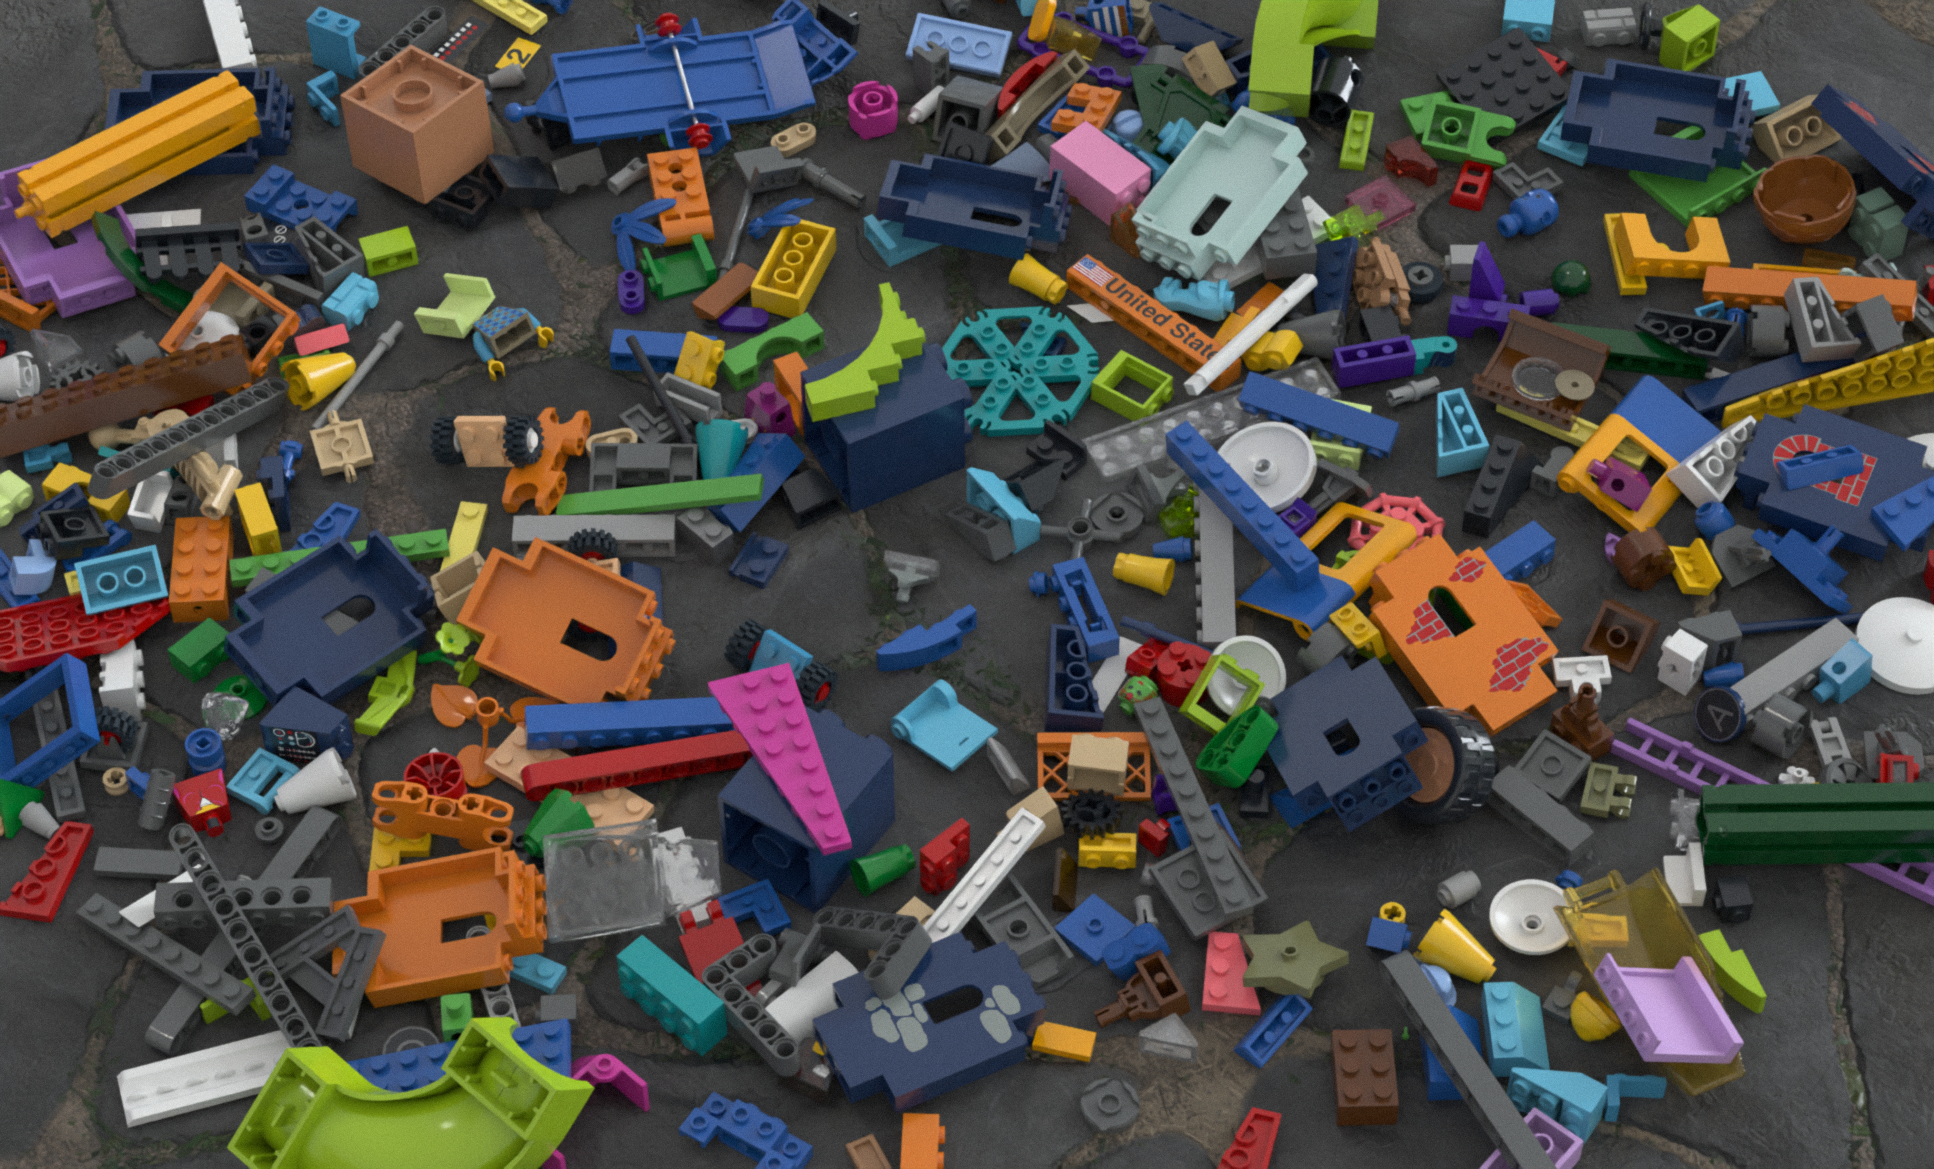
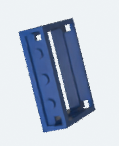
M65 653L0 699V779L34 788L100 742L86 663L68 653ZM65 683L73 727L16 766L9 722Z

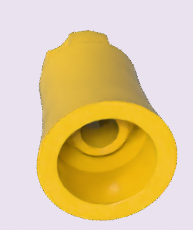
M1028 253L1024 254L1023 260L1019 259L1016 262L1009 276V284L1024 289L1054 305L1062 300L1068 288L1066 282L1038 263Z
M1119 553L1113 567V576L1116 579L1123 580L1125 583L1134 584L1166 596L1173 581L1175 561L1174 559Z

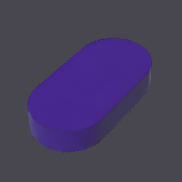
M730 307L717 318L718 326L728 332L759 333L766 330L769 326V315L761 308Z

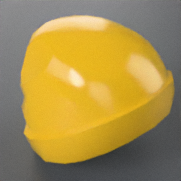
M1586 991L1576 996L1571 1005L1570 1017L1573 1028L1580 1039L1586 1042L1603 1040L1606 1036H1611L1613 1032L1621 1028V1024L1615 1014L1600 1000Z

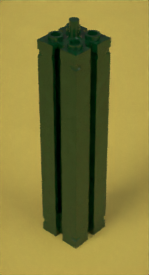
M1934 782L1720 785L1719 787L1702 785L1700 805H1697L1695 824L1697 837H1699V843H1701L1703 865H1713L1714 863H1719L1720 865L1934 862Z

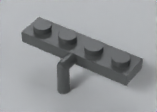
M1878 252L1865 260L1858 268L1865 277L1905 280ZM1927 266L1916 280L1917 300L1914 318L1911 321L1929 339L1934 338V307L1919 291L1926 286L1934 275V268L1931 266Z

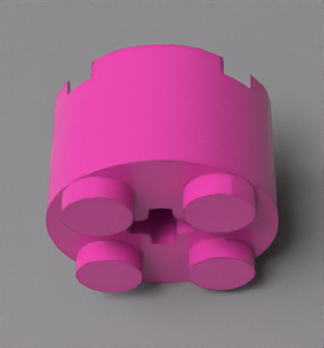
M866 81L856 85L848 97L849 124L851 128L859 134L860 138L865 140L895 132L898 123V96L894 88L888 84L887 87L879 85L878 81Z

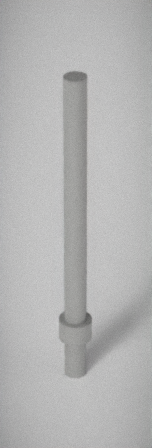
M395 321L386 333L381 334L376 341L377 345L310 427L311 431L325 427L329 422L326 416L327 412L331 411L333 417L332 410L337 411L381 355L385 351L390 350L395 343V338L404 328L402 322Z

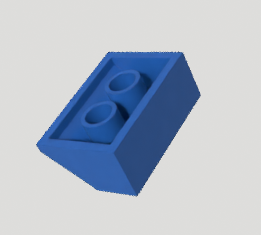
M1446 1005L1482 1057L1478 1020L1452 1005ZM1420 1035L1428 1101L1463 1099Z

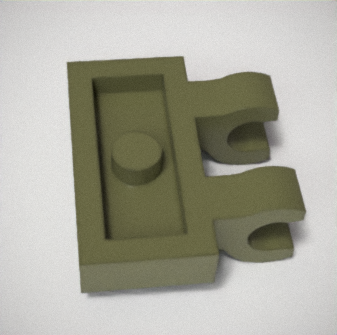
M1591 762L1581 801L1580 813L1608 818L1610 811L1619 818L1629 819L1632 799L1628 797H1634L1637 777L1634 775L1618 774L1619 767ZM1614 790H1618L1622 795L1628 797L1613 796Z

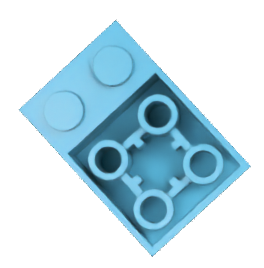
M1513 1067L1510 1072L1507 1096L1519 1112L1528 1114L1535 1107L1584 1140L1583 1144H1585L1601 1120L1608 1087L1583 1073Z

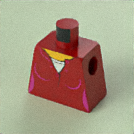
M222 768L174 784V790L172 791L173 800L187 824L195 832L206 829L210 837L221 835L224 832L222 824L232 819Z

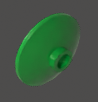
M246 675L227 678L215 688L212 695L214 700L219 698L223 702V708L213 706L216 713L222 718L231 721H244L253 718L267 704L265 696Z

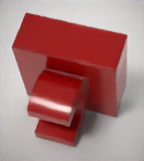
M1148 818L1139 824L1138 842L1159 858L1166 852L1167 839L1170 836V833L1166 830L1171 827V824L1163 818L1156 824Z

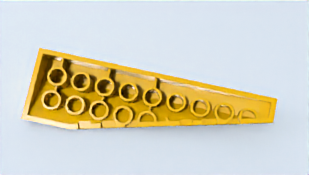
M1934 338L1847 367L1801 379L1725 407L1721 425L1723 428H1727L1750 415L1757 422H1761L1765 413L1778 418L1792 417L1795 413H1801L1804 404L1826 411L1934 392Z

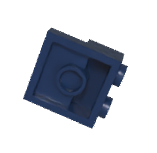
M282 456L260 458L261 469H256L257 483L263 485L264 494L274 520L279 522L280 531H291L289 488Z

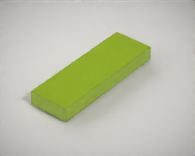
M1352 111L1347 121L1339 168L1364 171L1374 113Z

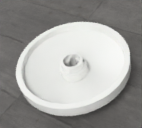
M1263 422L1246 427L1231 436L1217 452L1227 463H1231V467L1274 513L1291 506L1297 497L1301 498L1311 486L1317 470L1316 454L1308 437L1298 428L1281 422Z
M1897 597L1880 601L1871 606L1861 617L1855 631V635L1859 638L1858 643L1873 655L1871 677L1882 685L1898 692L1915 695L1934 693V605L1919 599Z

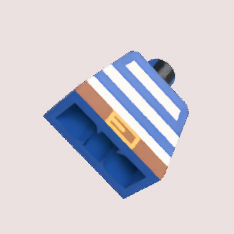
M1089 0L1088 7H1076V21H1089L1090 27L1120 38L1131 36L1134 20L1130 0Z

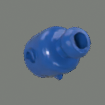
M1536 188L1527 191L1526 194L1510 203L1509 214L1499 217L1497 228L1502 236L1508 238L1515 236L1518 232L1523 235H1534L1556 222L1559 216L1558 204L1554 196L1545 189Z

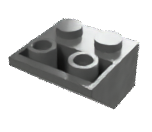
M1730 610L1713 612L1706 616L1687 618L1678 622L1676 632L1682 629L1708 645L1702 672L1732 661L1737 662L1743 635Z

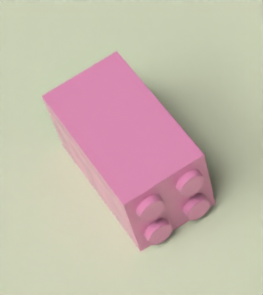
M1087 121L1051 145L1049 179L1052 180L1053 169L1064 170L1062 180L1067 181L1065 193L1070 194V197L1113 229L1121 223L1127 222L1149 194L1151 168Z

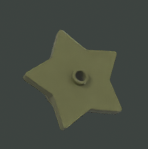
M1304 921L1281 934L1243 935V946L1252 960L1243 975L1244 987H1264L1278 994H1299L1306 998H1311L1314 989L1323 982L1327 973L1349 963L1348 952L1320 942L1309 921Z

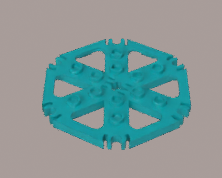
M1043 306L985 309L983 313L977 312V322H973L970 318L966 317V326L962 321L959 323L942 348L948 365L947 374L952 380L961 377L968 387L988 386L977 403L965 409V417L969 422L971 430L974 426L981 425L980 434L985 435L987 433V437L1042 434L1044 432V423L1047 420L1053 423L1054 421H1060L1064 426L1067 425L1066 417L1070 422L1091 393V382L1099 374V367L1093 368L1092 366H1099L1098 353L1066 315L1063 320L1062 313L1060 312L1056 317L1050 318V308L1044 310ZM1000 319H1030L1032 321L1031 325L1015 347L996 325ZM1065 332L1079 348L1078 353L1073 355L1043 356L1057 334ZM964 337H969L987 359L957 361L953 360L950 356ZM1011 367H1012L1013 369H1015L1016 371L1020 370V375H1019V373H1016L1015 371H1012V372H1011ZM1081 381L1071 398L1064 402L1057 400L1044 384ZM1016 394L1034 415V418L1030 420L1003 421L1000 419Z

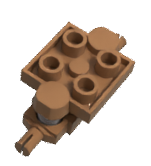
M1373 237L1369 247H1360L1357 251L1356 267L1354 268L1351 283L1361 310L1390 305L1393 314H1397L1398 318H1400L1401 324L1404 326L1409 325L1412 322L1408 313L1410 303L1408 292L1410 288L1397 254L1391 252L1389 245L1381 244L1379 237Z

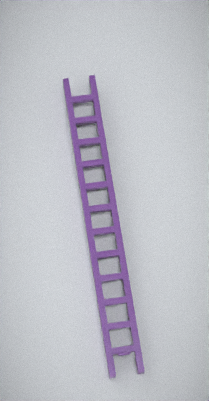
M1632 718L1628 719L1625 731L1645 740L1641 748L1637 750L1616 739L1611 747V753L1699 795L1702 785H1711L1698 779L1703 768L1721 775L1716 787L1726 785L1729 780L1737 784H1770L1694 748L1693 744L1687 741L1681 742ZM1653 744L1671 752L1665 762L1647 754ZM1678 756L1696 764L1690 774L1679 770V766L1674 764ZM1934 862L1902 863L1897 872L1878 863H1844L1934 906ZM1910 866L1930 874L1924 885L1905 877Z

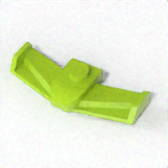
M416 650L389 666L387 678L376 677L368 694L369 703L373 704L354 722V728L357 733L376 736L395 712L411 701L415 692L413 683L417 657Z

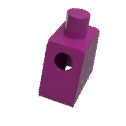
M765 382L746 395L744 418L753 420L757 424L760 433L787 434L789 437L796 434L791 405L775 389L773 383Z
M1612 457L1607 458L1605 463L1594 458L1587 467L1586 472L1596 477L1595 480L1602 492L1636 512L1639 511L1652 491L1643 473Z

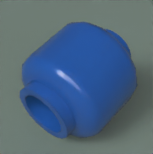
M1708 501L1696 510L1694 523L1704 538L1712 541L1713 537L1734 527L1735 520L1723 503Z

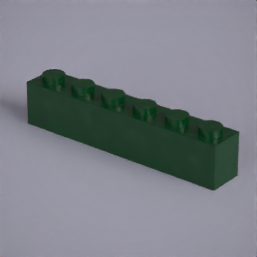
M1552 322V324L1611 346L1612 349L1604 369L1704 380L1708 359L1693 356L1645 332Z

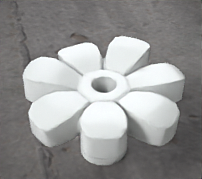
M1791 766L1787 768L1786 774L1781 773L1779 775L1778 782L1779 784L1815 783L1814 777H1808L1809 772L1807 770Z

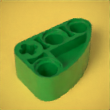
M1254 705L1226 724L1210 740L1198 756L1195 763L1196 768L1215 785L1231 788L1241 786L1248 779L1278 730V723L1260 706Z

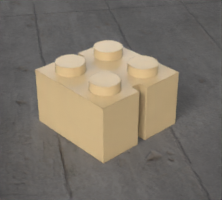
M477 550L430 577L437 606L449 623L453 625L457 624L456 619L485 564L484 559Z
M1088 733L1073 734L1068 762L1067 789L1075 791L1081 789L1083 792H1088L1089 788H1092L1094 793L1104 790V794L1123 797L1128 765L1129 741H1123L1118 737L1099 738Z

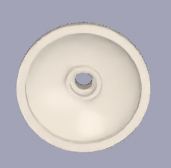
M207 311L178 350H190L202 342L213 343L229 334L239 335L240 329L229 316L219 312Z
M1254 636L1233 637L1222 642L1211 654H1228L1237 660L1236 665L1243 670L1247 668L1260 676L1258 680L1266 684L1259 696H1265L1270 699L1285 689L1286 671L1282 658L1276 649L1263 639ZM1219 668L1216 669L1206 686L1214 704L1230 716L1247 689L1246 686L1238 683L1237 680Z
M1527 879L1511 883L1497 893L1491 903L1489 920L1495 936L1508 948L1523 954L1543 955L1562 948L1570 941L1577 926V911L1569 895L1558 886L1542 880Z

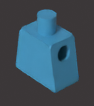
M1853 638L1850 639L1821 667L1819 685L1811 691L1814 698L1818 702L1823 703L1830 697L1836 703L1841 704L1864 688L1871 681L1873 655Z

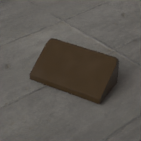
M1063 848L1056 849L1052 909L1060 912H1073L1076 901L1078 865Z

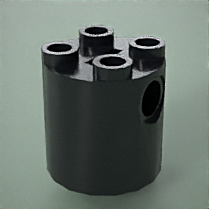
M1347 55L1328 57L1319 61L1311 82L1308 116L1320 125L1328 127L1340 126L1345 124L1351 116L1364 83V76L1361 70L1353 63L1351 57Z

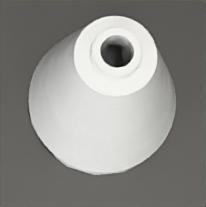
M20 351L0 359V400L16 402L21 397H33L34 394H39L40 377L37 364H31L29 358H33V356L28 351Z
M334 747L324 751L277 788L278 795L274 796L281 812L286 810L288 814L310 810L315 805L324 807L357 798V793L349 773L341 764L342 760Z

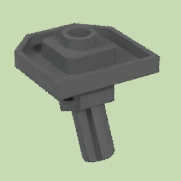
M1320 458L1317 466L1325 480L1322 486L1323 492L1307 504L1317 511L1318 516L1332 504L1344 502L1352 495L1370 499L1374 492L1370 484L1358 476L1359 473L1347 466L1343 469Z
M1736 525L1713 537L1710 555L1729 590L1776 566L1771 558V551L1766 550L1765 547H1762L1751 537L1755 530L1741 525Z
M1880 724L1879 728L1875 731H1863L1865 766L1873 783H1876V779L1879 777V764H1875V758L1880 753L1914 756V763L1919 764V775L1923 772L1922 745L1907 732H1892L1891 728L1886 727L1885 724ZM1893 765V783H1905V765Z

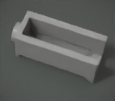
M668 372L660 380L673 405L677 406L688 418L697 422L704 421L703 425H709L711 419H719L722 416L723 410L720 393ZM653 390L656 407H662L659 399L657 398Z

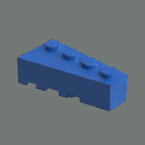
M759 433L729 477L762 474L764 485L761 500L712 505L707 509L713 513L721 524H726L733 532H741L806 456L787 434Z

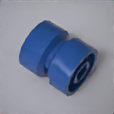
M201 728L191 732L185 740V749L193 775L196 777L222 768L224 773L227 762L218 732L209 728Z

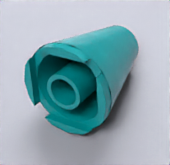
M711 419L709 425H703L704 421L699 422L696 425L695 432L703 480L729 477L741 460L748 438V428L745 427L743 430L740 428L741 423L723 419Z

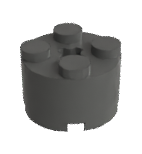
M1750 305L1749 309L1754 313L1748 314L1747 343H1752V350H1747L1748 357H1781L1782 354H1787L1788 338H1785L1784 332L1785 328H1789V312L1782 305Z
M139 330L113 344L111 352L107 354L111 365L117 367L118 370L126 365L137 366L143 364L147 359L153 357L160 359L163 356L151 337L145 339L142 336L145 333L143 330Z
M1328 622L1319 627L1308 638L1311 642L1307 649L1301 647L1296 657V663L1310 675L1340 656H1343L1349 668L1352 669L1356 664L1353 658L1359 649L1345 637L1336 625Z
M1775 692L1770 697L1764 711L1758 710L1753 718L1752 724L1756 727L1751 742L1778 757L1790 759L1800 749L1805 740L1801 738L1804 729L1810 730L1813 712Z

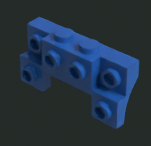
M712 1092L700 1109L695 1107L679 1127L680 1136L687 1135L699 1142L702 1148H705L712 1138L718 1134L720 1142L758 1162L759 1164L755 1169H804L813 1157V1146L788 1133L787 1126L781 1119L762 1113L752 1103L746 1104L739 1099L733 1103L715 1092Z

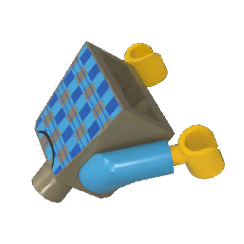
M498 306L486 315L482 314L479 320L473 323L475 331L473 334L474 349L483 363L489 365V376L493 381H496L494 371H500L505 376L503 363L495 361V357L497 359L501 358L536 333L538 334V345L542 348H547V339L551 342L554 339L553 330L548 327L542 328L541 323L524 308L514 309Z

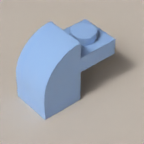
M29 539L26 556H13L9 579L14 595L43 593L52 585L57 560H55L54 556H48L46 551L43 550L40 539Z

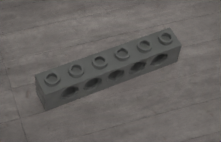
M331 877L225 881L252 926L261 927L278 924L290 926L308 923L316 925L332 915L334 911L335 893ZM193 882L156 883L154 916L158 928L172 930L187 927L202 929L219 926ZM211 883L206 887L205 891H215L219 884ZM226 906L222 908L219 915H228L233 907Z

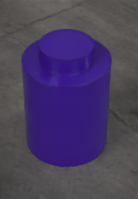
M1552 289L1520 292L1519 305L1530 306L1529 315L1531 316L1555 314L1556 309L1559 308V296Z

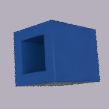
M1372 917L1366 945L1400 953L1403 951V948H1409L1412 932L1407 931V924Z

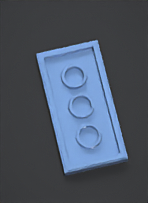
M918 13L906 51V59L913 60V48L917 45L924 48L925 51L933 50L927 46V41H933L943 49L947 48L949 50V68L1001 78L1012 40V32Z

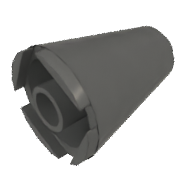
M1334 309L1281 323L1278 329L1274 330V333L1280 330L1296 332L1303 344L1299 354L1332 360L1333 348L1346 346V343H1343L1344 335H1346V323L1341 309Z

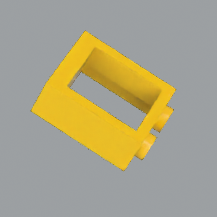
M261 483L247 485L234 490L241 523L253 556L282 552L278 528Z

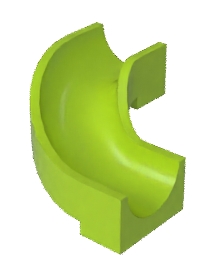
M1262 0L1253 37L1248 90L1250 92L1249 108L1267 115L1308 118L1314 47L1322 44L1326 46L1374 49L1378 0Z
M511 1017L471 1018L441 1067L446 1074L427 1086L408 1092H393L374 1086L328 1046L286 1048L227 1148L250 1169H538L564 1139L595 1088L587 1081L575 1080L552 1071L523 1051L511 1036L518 1025Z

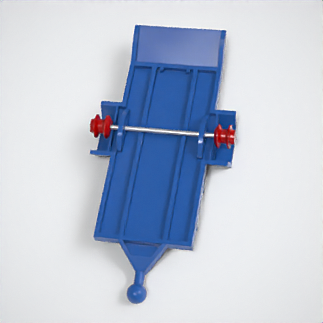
M663 13L655 21V26L660 28L657 34L646 35L640 24L635 25L640 44L551 54L550 61L555 76L551 84L535 105L522 107L518 103H510L504 109V116L512 123L519 122L525 116L533 115L539 118L567 123L573 144L596 142L597 146H600L604 140L637 136L638 141H641L644 135L665 133L671 151L697 147L698 156L704 157L717 154L732 140L728 125L777 119L817 104L791 19L777 21L751 31L702 36L697 18H692L681 28L677 24L679 21L677 15Z

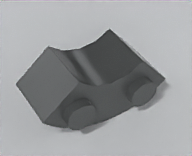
M1158 45L1151 47L1140 65L1163 64L1168 68L1165 74L1171 78L1178 74L1197 87L1182 60L1187 53L1175 50L1176 46Z

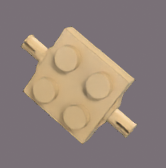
M332 410L333 418L331 411L326 414L329 424L323 428L310 431L322 476L344 471L346 481L351 483V475L353 482L357 480L355 468L374 464L362 419L349 422L339 421L337 411Z

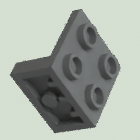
M777 146L737 152L733 155V160L752 193L795 186L804 167L800 158L784 159Z

